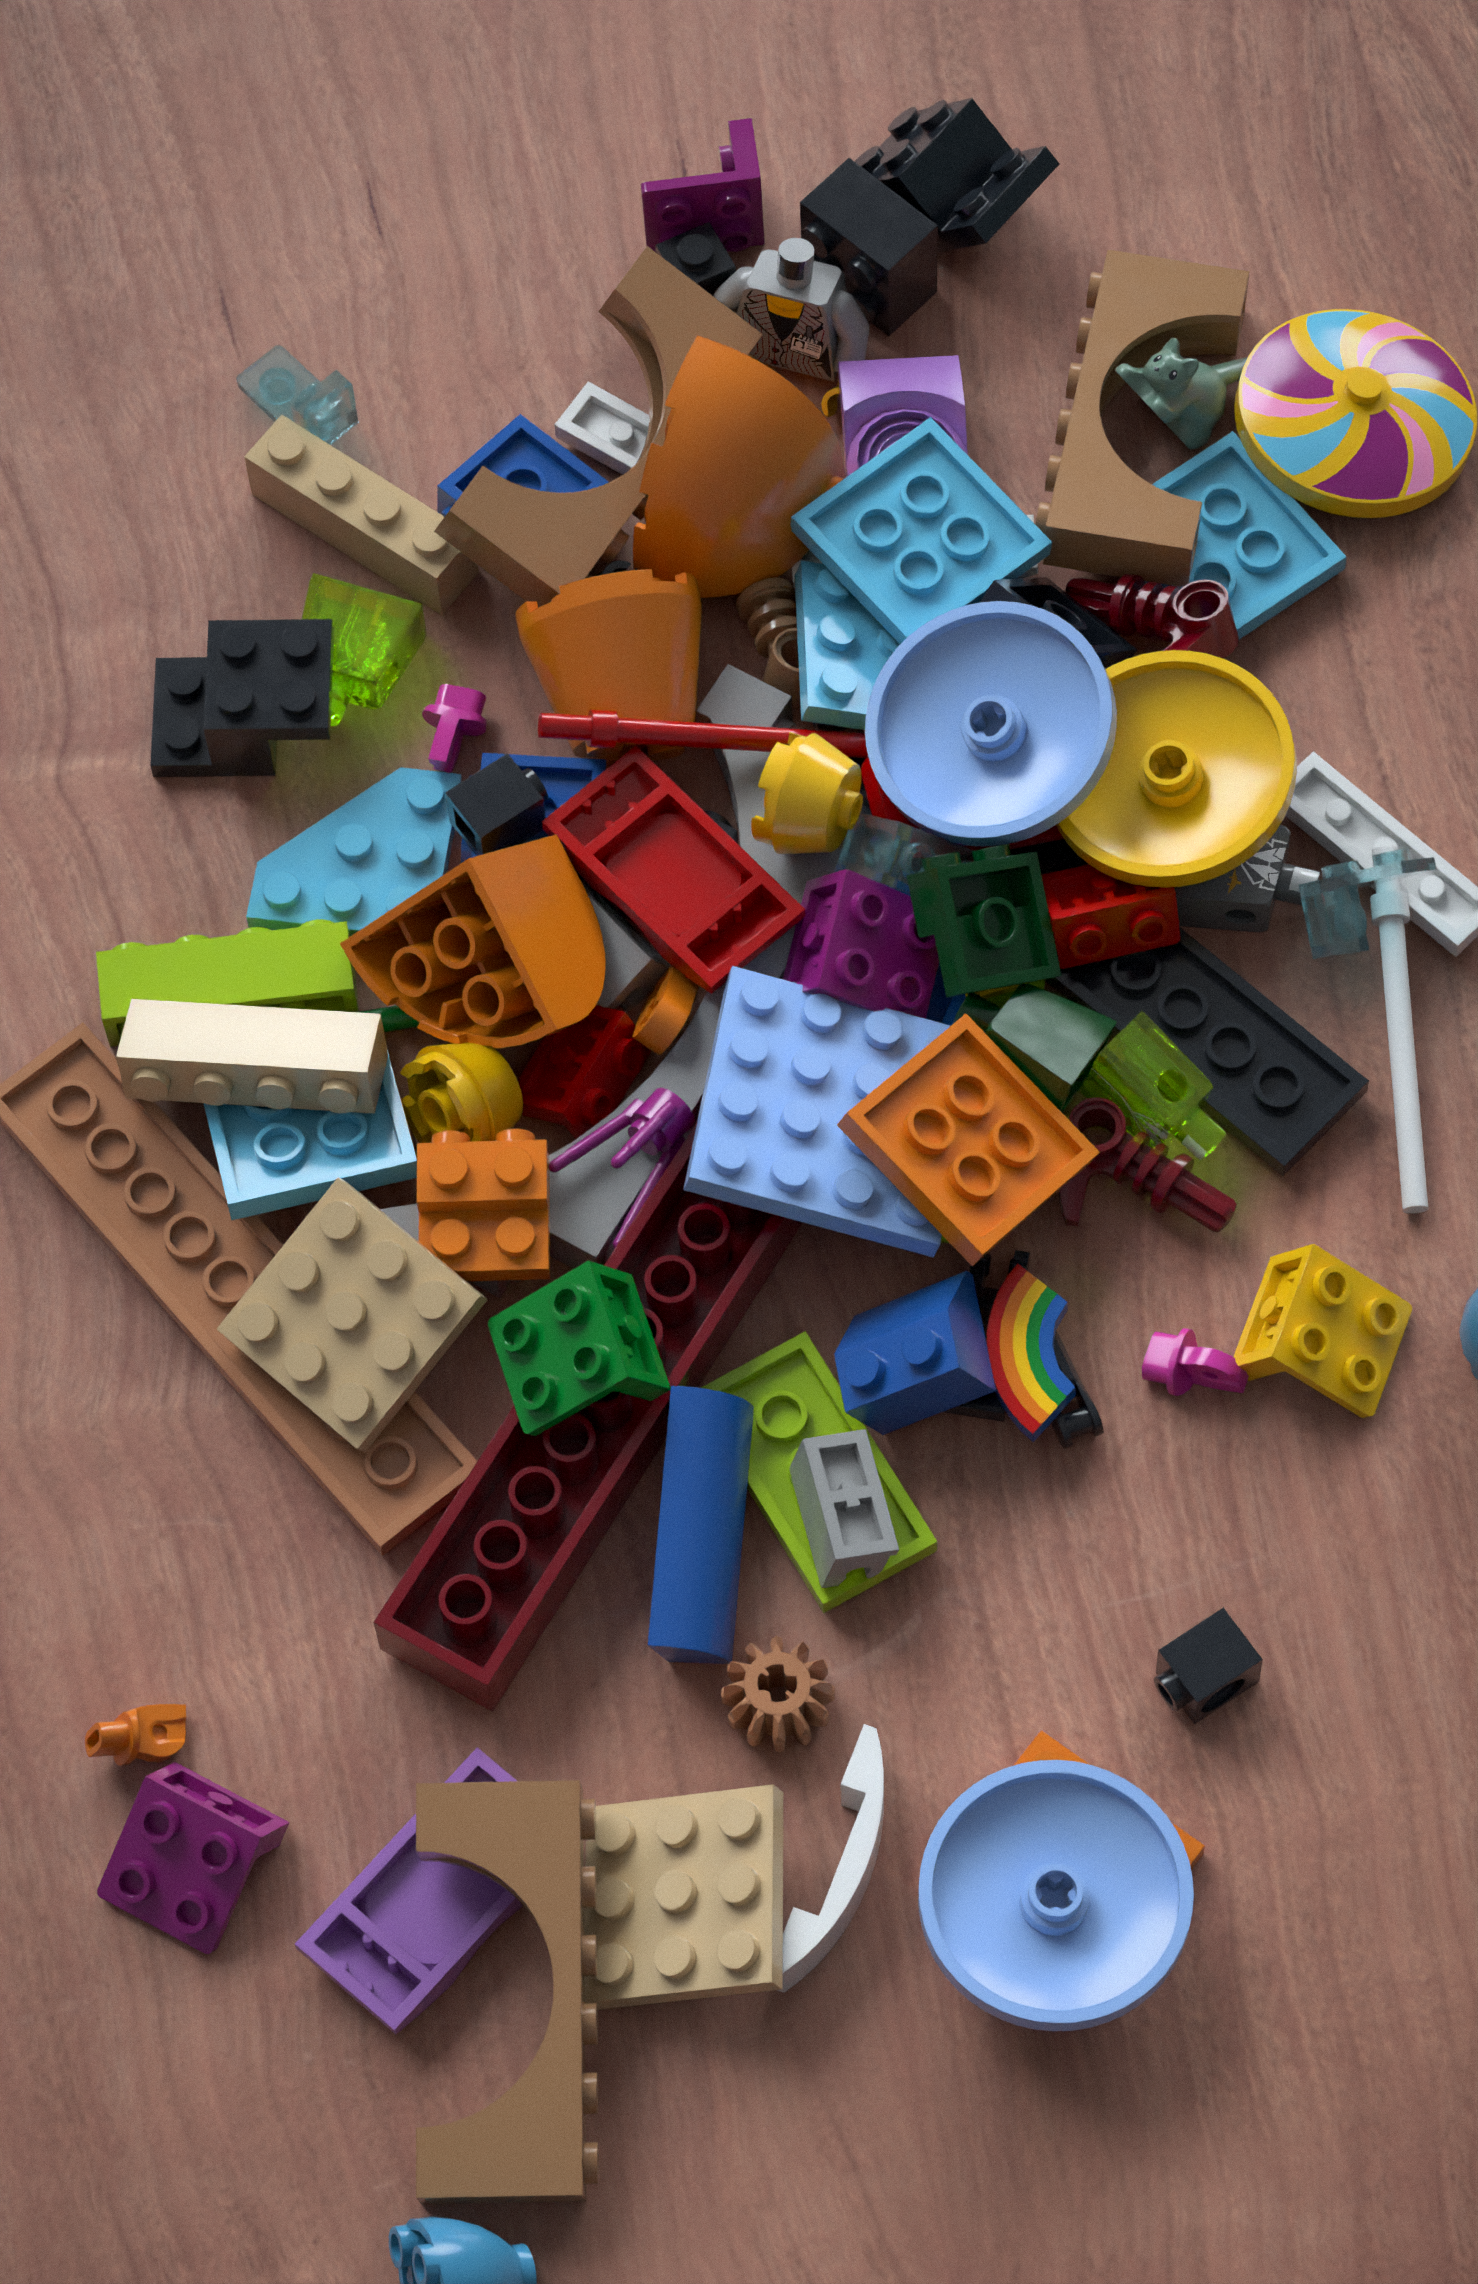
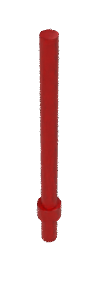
M593 709L589 710L588 716L540 713L538 719L539 738L586 741L588 747L614 749L616 743L771 752L777 742L788 745L789 732L805 737L816 733L847 757H868L865 733L619 718L616 711Z

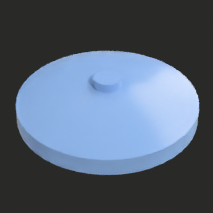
M1007 601L980 602L965 605L935 617L919 627L896 648L886 661L872 688L865 718L866 748L875 777L889 800L903 816L921 830L937 838L967 846L1005 845L1031 838L1050 829L1074 812L1089 796L1103 775L1114 746L1117 728L1116 701L1111 681L1101 660L1090 643L1071 624L1051 612L1028 604Z
M1039 1760L1007 1767L988 1775L963 1792L948 1807L930 1835L920 1867L918 1888L919 1916L927 1946L935 1962L951 1984L970 2002L985 2012L1017 2026L1044 2031H1074L1098 2026L1125 2015L1148 1999L1164 1983L1182 1953L1189 1932L1194 1899L1193 1876L1184 1844L1177 1830L1162 1809L1147 1794L1126 1779L1093 1765L1065 1760Z

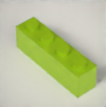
M316 919L307 921L300 927L279 930L251 927L240 931L237 935L208 938L204 935H187L172 943L148 946L138 942H128L117 945L112 950L96 952L101 1018L109 1046H119L131 999L359 1012L355 969L340 945L341 942L350 937L347 921L334 923L329 920Z

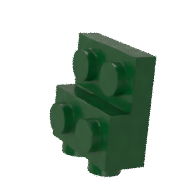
M1009 844L973 851L974 862L962 864L959 852L922 859L924 871L907 876L919 938L935 937L946 997L1062 976L1037 851L1011 855Z

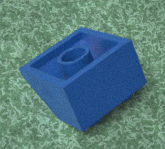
M968 1271L855 1315L834 1353L845 1413L882 1435L996 1391L973 1275Z

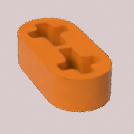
M671 965L657 981L645 1000L632 1038L655 1054L661 1055L669 1047L686 1022L699 985Z

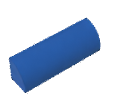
M671 1386L648 1646L667 1662L729 1664L733 1658L754 1406L747 1400L732 1394L685 1386Z

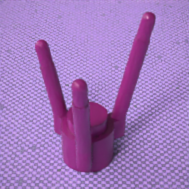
M657 1088L644 1102L634 1099L621 1114L574 1144L549 1163L548 1168L551 1172H559L629 1125L631 1126L627 1131L630 1139L611 1159L613 1168H621L640 1149L649 1155H656L661 1151L662 1154L613 1241L614 1249L684 1143L683 1135L693 1126L695 1122L694 1114L678 1095L668 1089Z

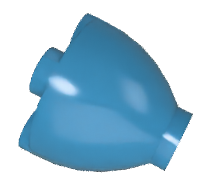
M425 2217L410 2219L405 2225L393 2226L390 2229L389 2251L393 2264L399 2270L400 2284H537L535 2264L528 2246L524 2243L510 2245L498 2235L478 2225L450 2218Z

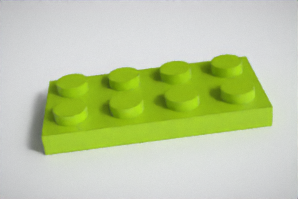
M806 1331L701 1387L738 1396L754 1406L747 1490L823 1613L937 1551L936 1538L869 1431L862 1422L845 1413L840 1385ZM866 1429L899 1551L897 1555L890 1556L883 1570L872 1578L866 1577L864 1567L849 1571L846 1574V1579L839 1586L821 1588L789 1467L802 1440L805 1438Z

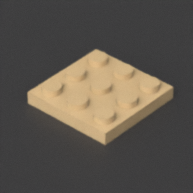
M338 1177L218 1326L217 1330L356 1449L366 1452L488 1299L348 1182Z
M772 1784L596 1806V1840H586L585 1867L596 1866L597 1906L596 1908H585L584 1935L597 1936V1976H585V2004L597 2003L598 2010L782 1990L783 1792Z

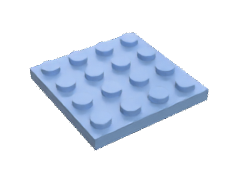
M732 966L723 993L683 1190L934 1258L940 1246L942 1234L847 1137L837 1124L850 1109L948 1029L950 1025L888 1008L875 1012L848 1005L825 994L812 995L802 992L803 985Z

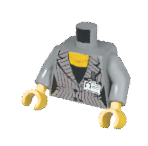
M790 238L779 245L778 251L770 249L761 251L754 267L739 268L714 293V297L763 334L750 352L761 363L834 382L838 373L839 361L865 360L869 336L868 321L854 297L846 292L844 273L836 266L814 261V247L807 240ZM839 379L838 386L827 391L822 399V411L828 418L833 416L837 410V397L840 394Z

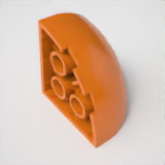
M697 335L681 365L665 402V406L672 409L666 423L664 444L660 446L651 443L639 490L640 493L649 495L645 507L646 524L638 522L634 526L633 568L634 570L635 568L637 570L652 569L653 577L659 578L661 581L676 582L675 575L684 572L689 573L697 579L700 598L741 593L747 587L760 580L779 577L802 559L809 549L792 532L790 525L791 516L845 479L842 452L836 434L827 419L809 398L787 379L758 360L734 348Z
M557 834L468 858L340 943L357 973L387 1006L396 1004L407 1015L419 1022L418 1029L438 1039L454 1044L469 1042L493 1046V1048H505L522 1045L553 1035L589 1015L601 996L605 980L606 959L600 925L588 894Z

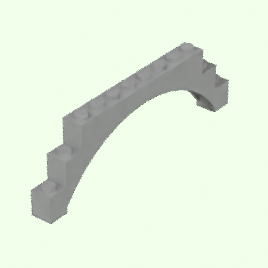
M727 664L696 710L697 723L797 728V725L793 723L792 696ZM713 749L729 789L739 831L740 847L799 904L802 902L806 881L845 869L858 873V858L840 848H837L834 852L777 854L772 845L756 841L752 835L751 820L756 815L764 818V796L766 790L759 788L758 783L771 752ZM796 924L743 967V969L783 979ZM726 982L712 994L707 991L690 1025L652 1075L614 1112L572 1143L549 1155L550 1162L621 1114L634 1099L644 1102L657 1088L661 1087L678 1095L694 1114L695 1122L693 1126L683 1135L684 1139L687 1138L698 1121ZM631 1125L559 1172L553 1173L550 1171V1256L573 1269L588 1260L605 1265L614 1251L613 1241L662 1154L659 1151L656 1155H649L640 1149L621 1168H613L611 1159L630 1139L627 1130ZM417 1204L380 1209L419 1242V1212ZM522 1280L469 1282L501 1298L511 1281L519 1283Z

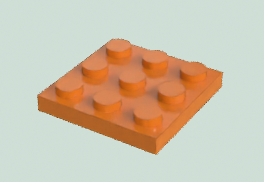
M964 1014L850 1109L837 1124L847 1137L971 1266H974L1087 1167L1100 1153L967 1014Z

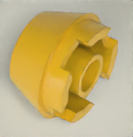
M789 732L788 745L777 742L762 771L758 787L766 790L764 796L765 813L764 818L757 815L752 818V835L756 841L772 845L777 854L834 852L842 843L847 831L854 828L861 812L863 796L860 794V766L816 733L805 737Z
M469 1042L427 1046L418 1052L415 1060L406 1064L400 1071V1074L407 1078L409 1095L401 1098L404 1114L410 1130L419 1143H431V1138L434 1134L449 1130L468 1134L470 1142L496 1141V1135L499 1132L512 1129L522 1116L523 1099L517 1078L504 1057L492 1046Z

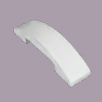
M865 1724L841 1782V1805L859 1811L819 1916L795 1907L791 1911L783 1932L782 1990H777L783 1993L802 1980L816 1967L838 1941L860 1905L876 1863L884 1818V1769L877 1728Z

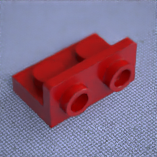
M1089 864L1041 875L1061 969L1168 946L1180 941L1177 899L1174 887H1147L1127 883L1106 875Z
M596 1005L589 1015L581 1021L553 1035L544 1037L517 1080L523 1099L522 1115L564 1125L576 1140L614 1112L651 1052L650 1049L632 1038L635 1024L626 1012Z

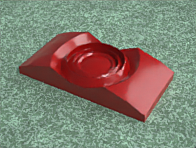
M634 746L542 821V827L548 836L557 834L573 867L590 887L617 905L640 928L663 959L711 994L726 982L732 966L745 967L806 916L805 908L637 746Z

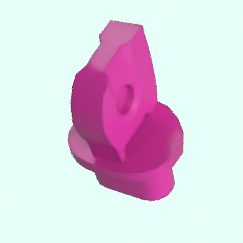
M442 684L439 687L435 704H429L424 707L422 712L424 720L437 728L428 757L429 763L434 765V770L451 773L459 756L463 735L478 736L486 732L487 722L481 715L487 697L482 692L465 687Z
M1183 1328L1178 1335L1154 1332L1142 1365L1143 1380L1166 1384L1168 1393L1175 1396L1189 1391L1193 1383L1209 1388L1243 1393L1249 1377L1247 1372L1237 1365L1235 1358L1231 1355L1212 1348L1198 1347L1193 1329Z

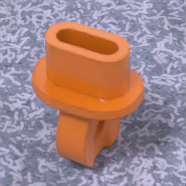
M146 1705L122 1712L112 1722L95 1723L85 1735V1749L88 1757L113 1756L115 1763L119 1766L129 1765L134 1759L157 1763L170 1759L185 1743L186 1705Z

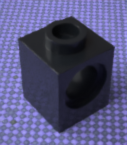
M1223 1607L1158 1650L1156 1674L1158 1676L1154 1678V1683L1163 1700L1173 1711L1176 1712L1182 1708L1191 1721L1196 1724L1257 1684L1260 1680L1263 1659Z

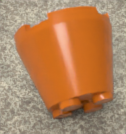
M652 569L623 571L594 576L559 586L560 594L552 598L550 603L539 608L537 601H526L515 613L519 639L554 713L588 716L589 710L593 709L616 711L619 718L696 722L702 603L697 579L693 575L684 572L675 575L676 582L661 581L659 578L653 577ZM567 740L575 756L587 759H605L607 768L634 746H637L642 752L648 751V756L651 760L669 759L685 752L684 747L616 743L614 749L588 747L586 741Z

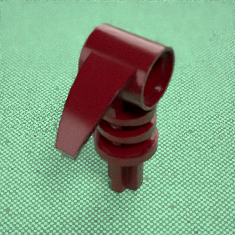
M1125 574L1116 585L1086 578H1072L1066 585L1067 594L1095 616L1108 618L1111 629L1117 634L1130 636L1137 631L1143 637L1151 638L1156 635L1159 640L1172 641L1163 651H1194L1224 659L1238 645L1239 637L1228 592L1217 581L1204 579L1190 582L1182 588L1171 585L1164 588L1161 583L1151 581L1145 584L1141 576Z
M1099 1097L1089 1098L1073 1108L1069 1115V1121L1081 1133L1091 1127H1102L1110 1131L1113 1137L1104 1144L1094 1145L1100 1153L1087 1167L1059 1190L1061 1212L1067 1226L1079 1227L1088 1182L1097 1174L1107 1175L1118 1184L1125 1182L1127 1179L1132 1180L1131 1192L1137 1196L1142 1195L1148 1190L1152 1193L1150 1208L1160 1214L1171 1205L1209 1230L1217 1233L1223 1230L1231 1221L1237 1207L1236 1202L1191 1173L1195 1162L1193 1158L1183 1153L1170 1160L1167 1158L1169 1147L1160 1143L1151 1148L1148 1146L1150 1135L1146 1132H1139L1135 1136L1127 1133L1126 1121L1122 1110L1108 1099Z

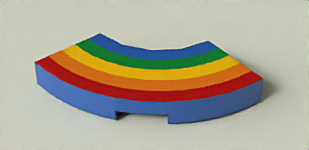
M1017 1263L1006 1277L994 1300L988 1321L987 1349L996 1388L995 1392L1002 1407L1019 1430L1034 1442L1076 1396L1075 1386L1059 1369L1053 1350L1055 1331L1068 1311V1304L1065 1299Z

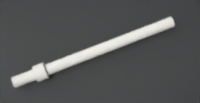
M1380 846L1373 849L1376 894L1370 897L1372 924L1379 927L1402 1208L1405 1213H1422L1428 1210V1197L1404 924L1410 921L1408 894L1401 891L1398 848L1395 846Z

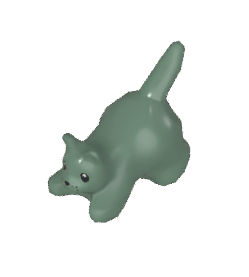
M1173 338L1166 343L1160 352L1151 356L1144 368H1134L1123 363L1115 371L1190 450L1198 449L1208 442L1212 429L1224 414L1226 387L1240 380L1243 366L1248 357L1209 366L1196 359H1183L1179 352L1180 343L1176 338Z

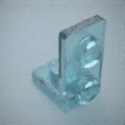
M281 345L273 347L236 378L238 388L274 422L282 414L330 445L359 423L352 383L338 370H335L320 382Z
M860 813L854 828L847 831L834 872L849 869L878 883L910 895L907 876L924 871L922 859L959 852L961 864L974 862L973 850L902 822Z
M1410 849L1394 850L1373 855L1374 867L1360 870L1359 861L1329 865L1321 868L1323 879L1300 884L1299 891L1312 959L1368 951L1367 918L1360 903L1358 888L1437 870L1435 858L1411 860Z

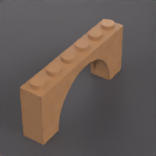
M646 246L598 311L621 333L631 347L643 372L648 390V433L636 464L617 479L602 486L584 491L565 493L526 488L512 483L482 466L434 531L525 601H537L538 608L550 603L552 598L560 594L559 586L592 577L589 575V572L599 559L609 565L630 538V535L621 529L629 517L633 514L640 521L645 517V507L649 495L640 493L639 490L651 443L660 446L664 444L666 423L672 409L665 406V402L681 365L697 335L734 348L758 360L750 352L763 334L648 246Z
M1107 250L1103 272H1092L1090 276L1086 308L1094 309L1093 317H1081L1076 353L1084 354L1082 364L1071 362L1066 398L1074 400L1072 410L1061 408L1058 418L1055 444L1063 446L1062 455H1050L1045 491L1053 492L1051 503L1040 502L1035 525L1052 541L1050 555L1043 559V565L1122 577L1125 574H1134L1141 576L1144 581L1183 587L1190 582L1198 543L1202 502L1168 493L1134 473L1113 450L1104 432L1101 417L1113 396L1126 384L1125 380L1115 371L1116 368L1123 363L1134 368H1144L1151 356L1160 352L1170 339L1176 338L1179 341L1181 357L1200 354L1236 356L1246 308L1250 271Z
M580 1780L416 1783V1852L420 1860L447 1863L473 1870L490 1878L517 1898L531 1914L545 1938L552 1964L554 1985L552 2010L544 2039L533 2061L518 2081L499 2099L468 2117L447 2124L416 2128V2199L421 2204L586 2201V2184H599L598 2142H586V2115L598 2114V2073H585V2045L598 2044L597 2003L585 2004V1976H597V1936L584 1935V1908H596L597 1906L596 1866L584 1867V1840H596L595 1799H583V1789Z

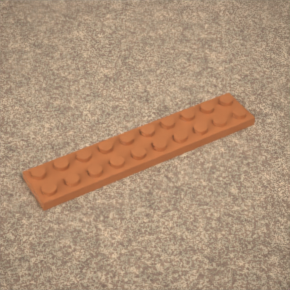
M84 1022L0 1084V1124L382 1556L453 1500L477 1463V1460L415 1391L366 1452H362L350 1444L217 1330L218 1326L282 1248L283 1244L257 1215L231 1221L221 1175L155 1102L125 1098L116 1058Z

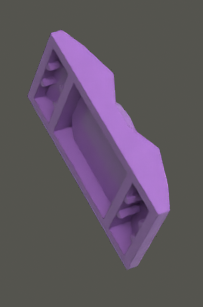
M959 355L838 362L846 477L930 417L968 455L965 401Z
M477 1747L444 1783L509 1782L517 1780ZM415 1814L295 1943V1947L396 2035L454 1983L478 1948L503 1922L523 1907V1905L504 1887L473 1870L447 1863L421 1861L416 1852Z

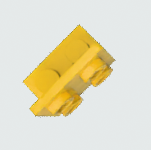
M1310 1244L1270 1257L1233 1357L1237 1365L1247 1372L1249 1376L1248 1381L1285 1371L1359 1417H1370L1376 1412L1411 1315L1412 1306L1409 1302L1319 1246Z

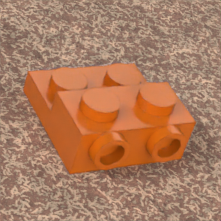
M507 1129L496 1135V1141L470 1142L468 1134L449 1130L434 1134L431 1138V1143H417L419 1242L465 1281L550 1279V1170L548 1168L550 1161L547 1140H535L534 1134L528 1130Z

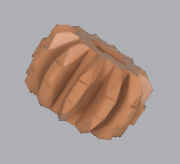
M776 1635L771 1639L770 1653L763 1654L758 1646L749 1643L745 1647V1656L748 1664L732 1661L729 1663L727 1677L732 1681V1684L721 1689V1699L723 1704L733 1707L728 1714V1724L733 1730L748 1727V1744L755 1747L763 1741L766 1735L772 1736L774 1750L781 1753L786 1747V1736L793 1734L799 1743L807 1746L811 1742L809 1725L817 1727L827 1726L830 1720L829 1711L823 1705L835 1700V1687L833 1684L823 1681L828 1675V1665L825 1660L817 1659L807 1662L809 1646L804 1641L797 1644L790 1653L784 1652L782 1638ZM785 1687L786 1701L772 1702L770 1688Z

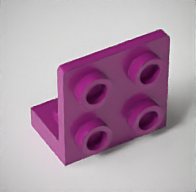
M752 118L728 121L730 145L719 146L720 173L649 181L641 184L646 246L656 252V244L707 222H710L726 251L737 252L750 246L765 245L761 175Z
M849 869L806 881L801 905L805 908L806 916L795 926L783 980L803 985L802 992L812 995L825 994L848 1005L875 1012L888 1008L926 1019L939 957L935 937L919 938L911 896Z
M174 1762L145 1776L98 1886L97 1894L107 1902L205 1954H210L219 1946L255 1859L280 1846L290 1822Z

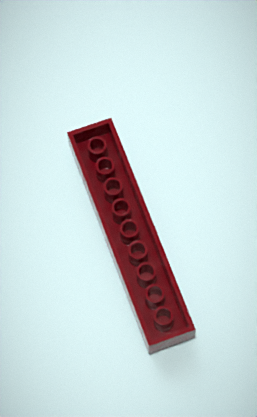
M697 1122L604 1265L632 1274L670 1387L685 1386L698 1388L803 1223L683 1190ZM613 1391L537 1436L528 1435L523 1432L515 1406L513 1405L373 1623L380 1650L493 1712L664 1443L667 1436L670 1391L652 1401Z

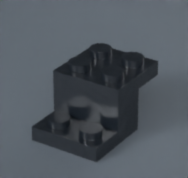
M973 98L952 103L941 100L930 108L917 110L916 107H911L905 110L890 123L888 131L891 135L881 146H874L868 149L855 160L858 165L938 225L937 253L986 244L1060 165L1046 146L1021 151L1019 148L1012 149Z
M332 619L208 620L207 657L156 658L150 761L153 777L276 776L277 740H330L334 627Z

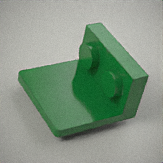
M588 1260L488 1320V1328L522 1430L525 1434L537 1436L613 1391L652 1401L671 1390L632 1274Z

